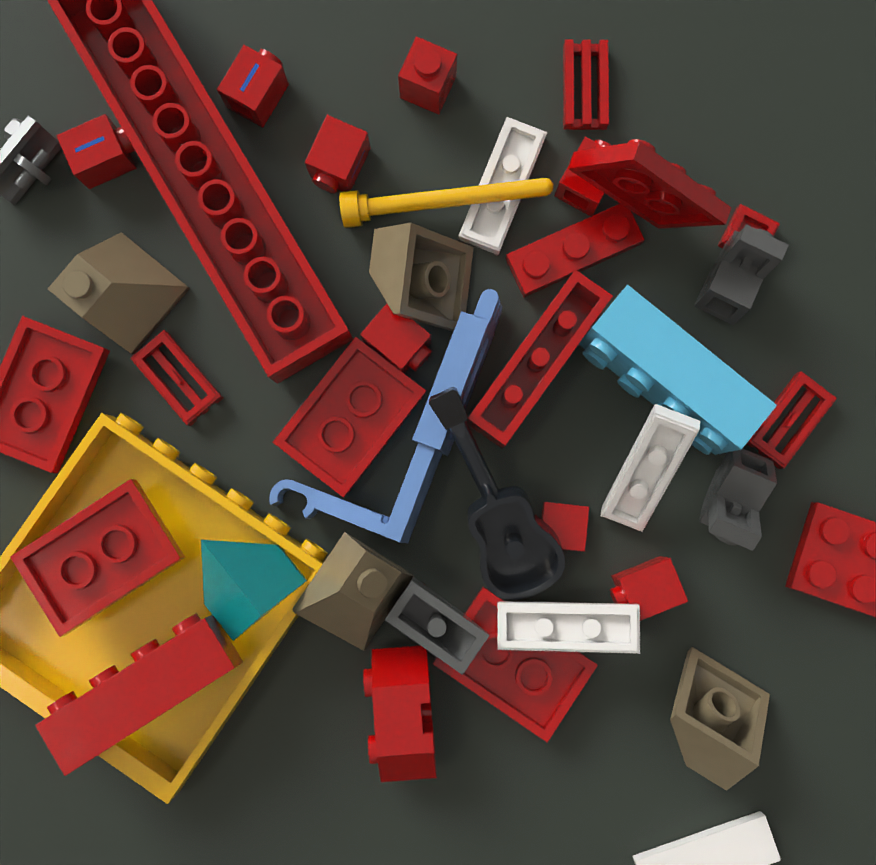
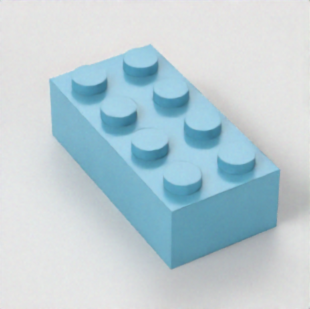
M628 284L579 343L585 349L583 351L584 357L596 367L602 370L607 367L620 378L617 380V383L630 395L636 398L642 395L653 405L658 404L700 420V430L692 445L706 455H709L710 452L717 455L741 450L777 406Z

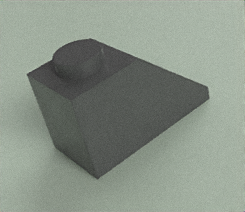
M415 577L410 581L385 618V621L462 675L490 636L451 602Z

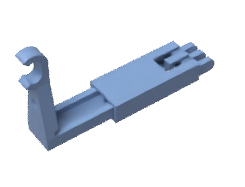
M493 289L483 291L473 315L463 311L460 313L412 440L418 445L390 517L288 479L281 480L274 485L270 492V505L277 506L283 503L284 494L288 490H293L305 495L307 498V505L302 510L305 519H312L320 510L397 542L408 543L442 454L449 455L454 442L450 429L446 430L429 405V399L435 394L455 387L466 410L502 313V305L497 292Z

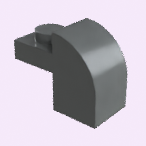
M747 224L740 232L735 230L713 264L694 307L731 325H735L751 309L763 279L783 260L789 245L774 238L768 231L755 229Z
M743 448L726 453L714 474L701 509L700 522L709 526V533L714 534L720 541L728 545H740L749 550H754L762 537L759 511L777 484L774 461Z

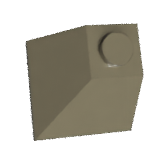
M413 223L374 229L369 274L393 314L454 332L461 311L466 312L474 247Z
M122 232L78 253L48 287L51 293L80 317L133 355L190 289Z
M344 532L292 610L295 614L364 651L414 575Z
M694 647L687 651L670 721L686 766L727 791L759 766L770 694Z

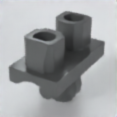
M27 116L24 121L18 118H13L4 129V138L7 139V142L0 149V195L14 206L36 179L46 186L49 185L52 179L43 170L61 149L59 141L30 116Z

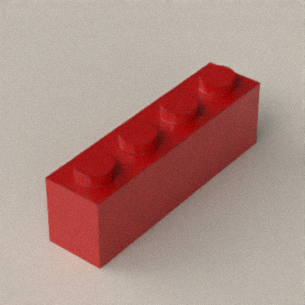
M575 269L466 421L467 424L503 449L613 295Z
M197 613L188 617L172 628L176 635L174 638L161 646L157 639L152 640L131 653L130 655L134 663L120 672L113 665L91 678L89 683L93 689L78 698L75 692L72 691L47 706L51 715L35 726L64 776L243 663L226 632L213 615L202 620Z

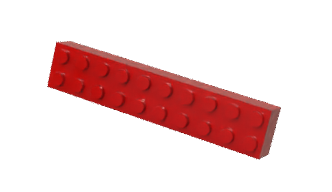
M47 0L267 376L279 384L352 341L353 338L154 2L152 0Z

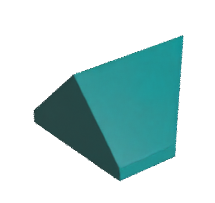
M201 540L204 605L233 641L307 581L279 545Z

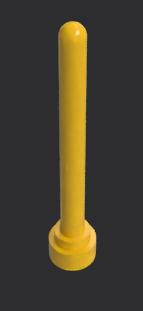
M548 178L375 198H369L368 194L360 195L358 190L340 192V211L344 228L363 226V221H371V216L548 196L553 191V183Z

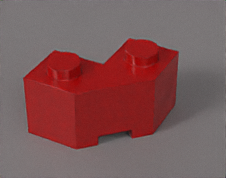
M421 645L372 649V668L363 670L365 697H372L375 728V735H368L369 763L378 764L381 782L437 778L427 650Z

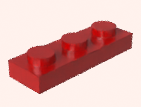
M617 204L506 254L505 259L524 298L570 277L575 269L582 272L641 245L645 239L631 210L622 204Z

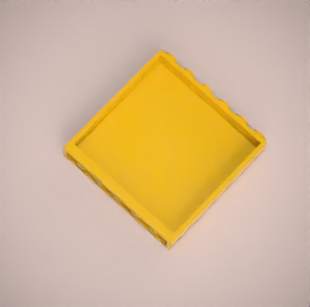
M101 413L0 556V687L42 717L47 718L51 715L47 706L72 691L75 692L77 698L93 689L89 683L91 678L113 665L120 672L134 663L130 654L152 640L157 639L161 646L174 638L176 635L172 628L196 613L201 620L211 616V612L204 605L201 540L279 545L307 579L304 584L236 640L233 641L227 634L243 663L98 755L160 800L169 804L180 792L299 615L295 614L292 609L325 562L328 552L309 539H305L302 544L288 535L291 527L276 516L268 513L266 518H263L250 509L254 502L236 489L231 488L227 493L213 484L217 476L197 463H194L190 468L178 460L177 457L181 452L160 438H157L154 443L140 434L144 427L124 413H120L118 417ZM130 479H137L185 558L72 632L59 637L10 556Z

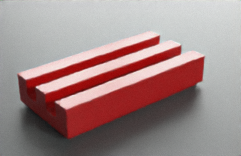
M565 39L563 45V129L607 130L609 125L608 40H599L598 44H591V40H582L581 44H574V39ZM574 56H581L582 119H574ZM591 56H597V119H592Z
M165 330L130 358L188 426L193 425L201 414H206L214 403H219L224 398ZM163 344L166 345L206 392L207 396L204 399H201L159 347ZM150 355L155 358L194 404L191 410L188 411L145 360Z
M802 371L796 373L774 401L777 405L746 444L756 448L759 451L758 453L764 458L774 461V465L778 469L785 468L837 398ZM804 386L806 390L766 442L763 441L762 438L799 389ZM816 395L820 398V401L780 453L776 451V446Z

